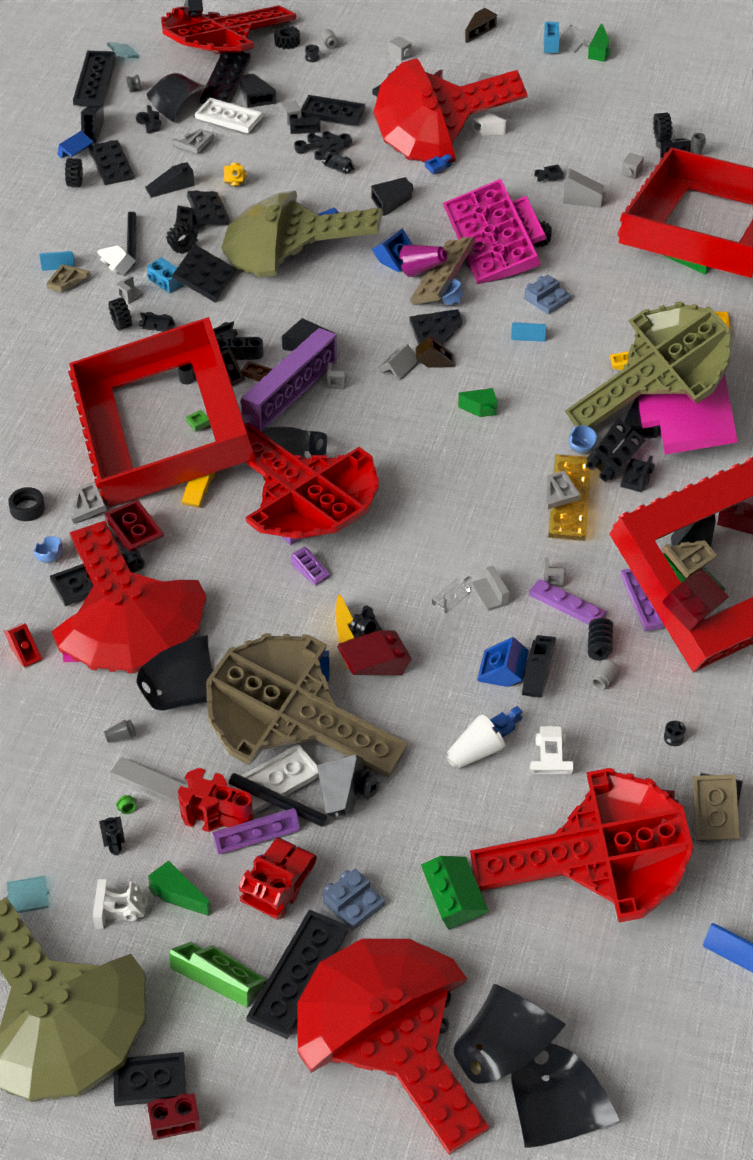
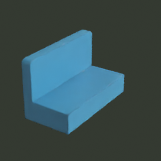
M72 251L39 254L42 271L57 270L61 264L75 267L74 253Z
M512 323L511 340L545 342L546 324Z

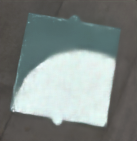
M107 42V45L118 56L139 58V55L128 44Z
M45 876L7 882L8 895L6 897L17 913L49 908L47 896L49 889L46 886Z

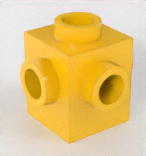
M231 163V166H224L225 184L240 186V184L244 183V179H247V171L244 170L243 165H240V163Z

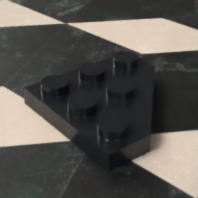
M455 309L409 316V322L418 345L430 336L442 345L452 337L457 328L459 329L462 326V317L459 310Z

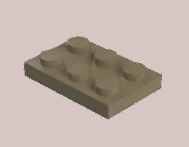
M736 774L692 776L696 841L739 840Z

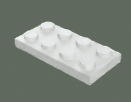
M209 98L195 113V118L249 133L261 120L262 112Z
M299 744L241 775L284 796L319 778L317 765ZM229 784V787L241 790ZM250 794L252 797L253 815L272 805Z

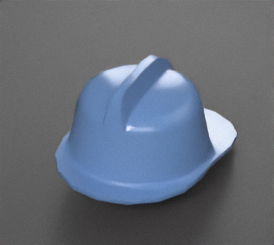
M455 278L452 280L441 298L446 305L461 304L460 299L464 294L461 282Z

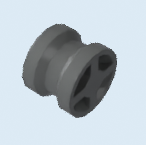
M139 75L126 77L129 91L134 89L141 90Z

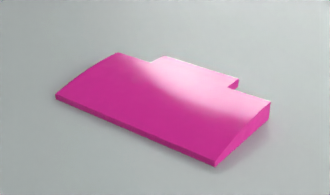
M501 179L443 203L457 238L474 237L476 241L466 258L477 284L509 277L541 265L532 244L546 239L545 233L527 196L511 201Z
M725 373L715 391L697 404L686 394H641L638 396L642 428L660 425L665 455L738 442Z

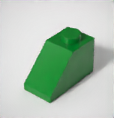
M493 388L458 392V407L478 417L497 415L498 402Z

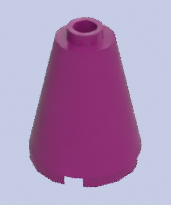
M403 246L400 252V259H403L402 270L408 277H416L445 263L447 251L441 246Z

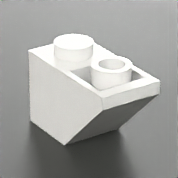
M481 111L471 117V130L482 136L506 134V120L487 111Z
M120 246L97 251L101 256L100 260L107 266L110 264L109 268L114 273L119 272L123 276L136 261Z

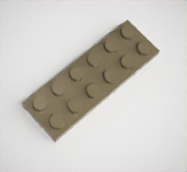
M462 237L458 240H448L443 246L447 251L445 263L427 271L410 299L413 305L441 300L476 243L474 237Z

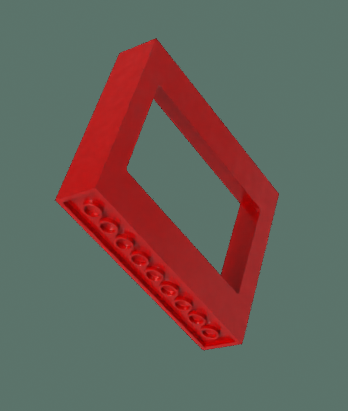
M670 148L668 152H665L663 159H660L659 165L655 166L654 172H651L645 184L641 186L640 191H637L635 198H632L630 205H627L625 212H622L620 216L622 224L617 234L619 243L752 278L753 219L739 242L670 225L666 221L688 189L753 205V168Z
M209 317L69 363L71 370L68 371L71 381H73L71 382L72 389L76 392L74 394L75 401L79 404L76 407L79 415H82V417H79L82 427H85V429H82L85 440L88 439V441H85L88 452L91 451L88 454L90 462L94 464L91 466L94 477L97 476L94 481L97 489H101L100 495L102 500L107 501L109 507L256 459ZM191 363L215 442L133 469L113 389Z
M753 457L747 459L741 465L739 463L733 465L727 471L721 470L711 478L705 477L695 485L689 484L679 492L675 490L663 499L659 497L647 506L645 504L640 505L631 513L628 511L624 512L618 517L619 520L613 525V529L609 533L692 672L700 670L753 644V597L703 619L689 632L662 603L667 595L681 582L655 540L752 498Z

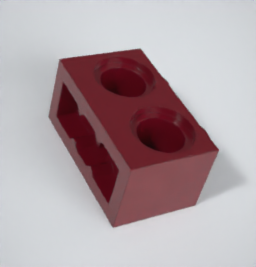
M184 1093L174 1098H160L147 1103L153 1140L201 1130L195 1093ZM184 1110H190L188 1114H181ZM160 1115L167 1116L164 1119H157V1117Z

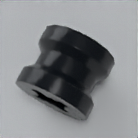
M314 44L305 47V60L317 62L320 59L318 54L319 47Z
M138 549L133 551L127 550L122 555L132 573L140 571L145 565V561Z
M358 614L353 618L350 630L354 634L359 633L360 636L370 634L374 627V621L364 619L362 615Z
M676 720L668 722L664 733L666 744L674 747L680 746L684 742L685 725Z

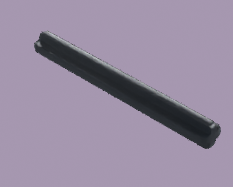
M133 211L128 212L127 253L136 260L137 216L136 212Z
M233 773L229 779L230 785L284 810L294 808L297 816L314 824L323 826L327 820V815L239 774Z

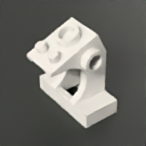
M540 726V732L535 735L536 746H540V761H531L530 775H571L573 772V761H562V746H565L566 737L565 733H561V726ZM545 745H555L557 753H545Z
M98 879L93 911L95 929H104L105 920L135 921L137 918L144 917L147 898L140 891L139 886L129 881L127 892L117 894L109 891L107 879ZM116 905H128L125 908L116 909Z

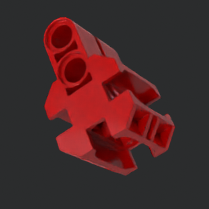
M197 768L187 772L185 779L187 780L188 788L180 786L178 790L181 818L186 826L193 827L196 819L205 821L202 830L211 832L219 829L221 826L231 827L254 820L252 797L248 792L228 787L224 776L219 773H215L211 781L203 778L206 772L205 769Z
M277 837L264 855L262 854L255 858L252 871L247 870L244 873L239 885V891L243 892L240 896V901L276 920L282 919L287 913L286 906L289 902L293 904L297 899L301 884L313 869L317 856L300 847L296 848V845Z

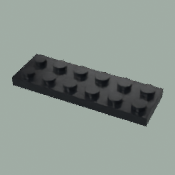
M87 50L73 97V105L103 106L116 59V51Z
M245 52L221 53L206 86L218 88L205 87L200 97V104H204L209 98L231 103L240 84V76L244 75L251 60V54Z
M309 909L246 1016L247 1022L288 1039L297 1024L298 1000L319 962L337 953L349 932V926Z

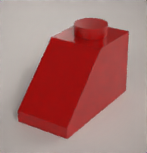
M26 623L18 624L3 631L12 651L23 667L42 659Z

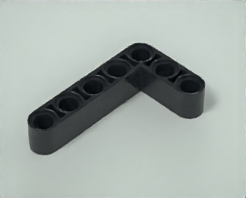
M260 337L217 338L221 352L230 348L236 360L261 359L264 355L263 340ZM189 363L178 367L180 382L185 385L193 383L195 373L192 364Z

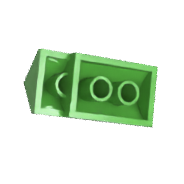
M188 942L172 948L169 952L170 969L245 1007L250 1005L267 982L266 978L213 945L202 949L193 942Z

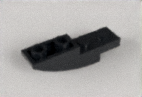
M537 635L536 639L533 640L527 661L522 695L542 698L549 676L550 662L556 646V637Z

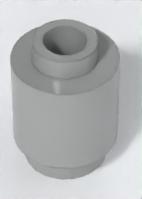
M330 29L322 31L321 40L328 49L335 48L338 44V38Z
M601 660L591 676V683L596 688L604 689L610 685L618 673L615 662L612 660Z

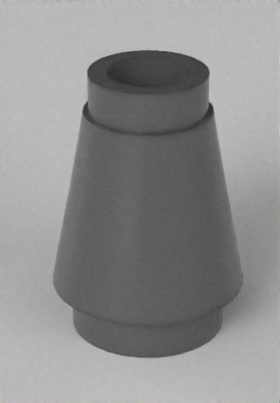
M695 133L691 137L692 153L701 155L706 143L703 133Z
M126 719L104 731L108 743L132 739V736L136 735L132 721H126Z

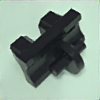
M147 105V113L139 112L136 115V121L141 125L145 124L146 132L151 134L152 129L159 131L162 123L159 120V112L153 111L152 106Z

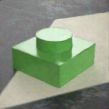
M202 410L186 416V422L195 432L211 425L209 418Z

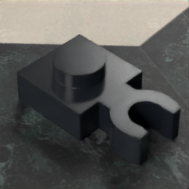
M557 164L544 167V170H535L534 176L537 177L538 182L545 179L555 181L564 178V173Z

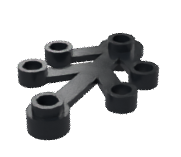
M324 131L322 137L310 133L307 135V140L310 144H306L303 140H298L294 143V149L298 154H303L308 149L320 148L314 152L315 160H322L324 158L323 154L331 146L336 145L329 152H336L338 154L343 147H348L352 144V138L347 133L338 136L329 131Z

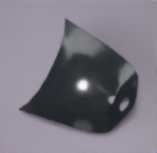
M175 72L163 77L146 95L161 114L175 122L178 110L189 96L203 87H218L200 84L181 73Z
M293 427L264 428L262 431L263 434L292 455H301V458H306L304 456L305 451L311 454V458L312 455H326L327 435L323 432L307 431ZM320 439H322V440H323L322 447H321L319 450H317V449H316L317 442H318Z
M208 635L174 645L154 656L139 669L136 683L152 708L164 711L207 702L206 683L213 672L209 655ZM142 682L149 686L150 693L144 690ZM157 690H161L162 694L158 695Z
M493 984L480 1011L455 1043L454 1056L466 1076L473 1083L493 1082L521 1069L531 1062L557 1037L566 1024L520 995L502 986ZM481 1044L483 1046L482 1050H478L476 1045ZM472 1060H476L480 1064L481 1071L478 1075L474 1074L470 1069V1062Z
M550 1043L544 1049L549 1055L546 1063L538 1064L534 1058L527 1065L511 1074L524 1148L538 1147L571 1139L620 1121L596 1076L569 1049ZM549 1075V1080L544 1081L541 1077Z

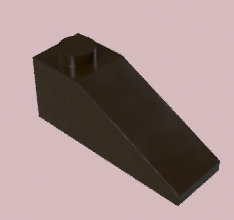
M486 8L476 12L465 29V42L468 43L495 28L497 25V14Z

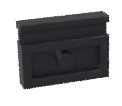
M178 205L175 224L178 226L179 222L182 224L183 222L189 223L198 234L199 224L192 208Z

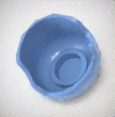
M584 425L574 427L569 436L570 447L577 453L586 454L592 451L597 440L595 431Z
M55 536L45 537L42 544L36 543L33 551L34 556L39 561L45 563L58 560L63 553L62 540Z

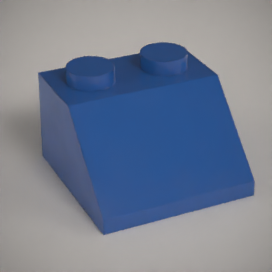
M402 228L392 233L371 250L381 264L396 272H400L402 270L401 265H403V259H400L401 249L403 246L413 244Z
M514 637L485 649L477 680L482 683L505 687L519 683L524 677L529 650Z

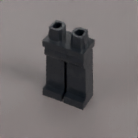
M620 418L611 426L599 445L587 457L586 467L590 470L595 468L600 470L599 476L604 482L609 479L612 480L622 469V466L646 441L633 430L613 453L614 449L632 429ZM617 426H622L625 433H622ZM630 438H636L638 440V445L635 444Z

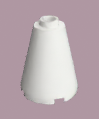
M483 714L476 717L447 751L448 756L446 758L452 767L457 766L461 768L499 752L505 747L501 734L495 732L493 723Z

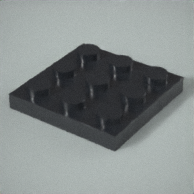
M194 244L173 273L172 278L211 301L216 302L237 269Z

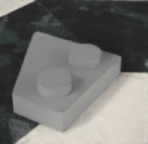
M198 129L193 133L184 135V139H173V146L198 154L214 138V133Z
M565 471L547 476V510L580 500V493Z
M95 481L77 488V498L73 505L75 510L74 514L71 515L73 524L107 510Z

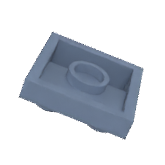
M548 274L544 277H538L535 283H529L525 287L524 299L548 315L569 302L572 297L570 293L560 288L558 280Z
M356 868L351 872L349 870L344 871L336 884L329 883L323 890V903L348 925L352 931L385 905V899L370 887V881Z

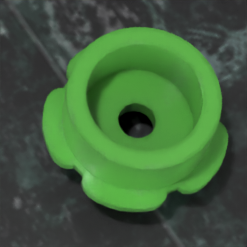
M124 795L117 801V809L122 814H131L136 810L137 800L131 795Z

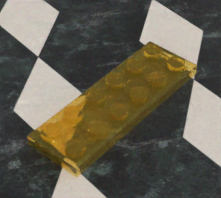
M555 454L554 473L566 472L580 493V500L550 509L548 538L586 541L591 472L586 467L587 457Z

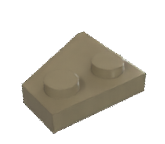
M61 264L46 284L48 289L63 292L90 278L91 275L88 270Z
M705 540L696 541L695 543L685 542L675 546L666 544L662 549L685 578H688L717 557V554Z

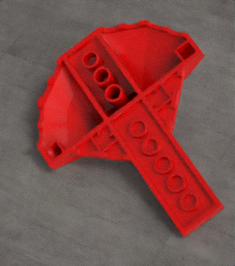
M277 5L238 14H228V16H220L218 12H208V14H202L201 17L192 18L186 16L183 6L173 8L172 12H167L166 17L162 16L161 26L164 35L181 45L215 54L239 53L254 48V42L247 39L250 30H256L258 27H268V25H279L282 22L289 23L292 20H296V13Z
M418 58L402 62L381 83L374 107V117L383 141L391 145L395 151L402 153L406 159L425 162L436 156L441 158L449 154L452 156V159L448 161L452 163L456 162L453 149L454 141L471 114L528 97L518 69L464 86H458L425 72Z
M245 424L256 458L245 463L265 477L260 508L245 517L246 523L256 531L264 534L300 539L336 533L368 513L380 487L371 454L357 447L346 455H338V458H327V455H312V458H301V455H292L251 424Z
M106 521L69 532L70 538L91 579L93 588L78 613L51 631L59 652L73 657V660L86 664L91 670H97L98 668L109 669V672L124 670L133 674L139 672V669L160 652L188 641L194 634L197 635L199 633L201 619L204 614V605L207 600L199 580L160 581L130 572Z
M612 768L586 772L590 790L585 795V799L580 806L577 805L568 816V821L562 828H559L555 834L470 850L473 874L480 891L564 875L614 903L618 923L641 919L678 890L694 852L684 808L680 803L677 804L666 791H662L652 779L646 778L644 780L634 777V774L618 773Z
M362 938L319 962L297 1004V1052L310 1073L329 1062H344L353 1064L357 1068L370 1071L375 1069L387 1072L388 1075L396 1076L449 1155L489 1130V1125L436 1050L447 994L467 982V977L453 958L412 939Z

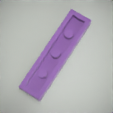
M631 569L621 570V578L644 631L662 629L664 627L663 622Z
M541 579L529 591V596L588 625L592 619L604 618L606 616L605 610Z
M292 808L212 832L216 851L219 855L299 831L300 827L296 810Z

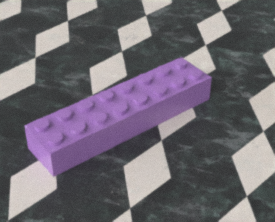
M318 328L244 394L240 400L244 424L249 423L262 432L264 428H267L328 371V362H332V366L337 363V334Z

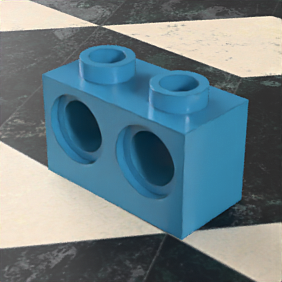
M544 22V53H558L559 22Z
M161 257L147 266L148 279L168 293H172L184 285L172 278L177 267Z

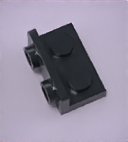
M687 138L656 140V147L660 149V158H663L665 152H668L670 148L691 152V140Z
M649 456L647 462L631 458L620 487L642 492L644 486H648L649 474H653L655 464L652 463L653 456Z

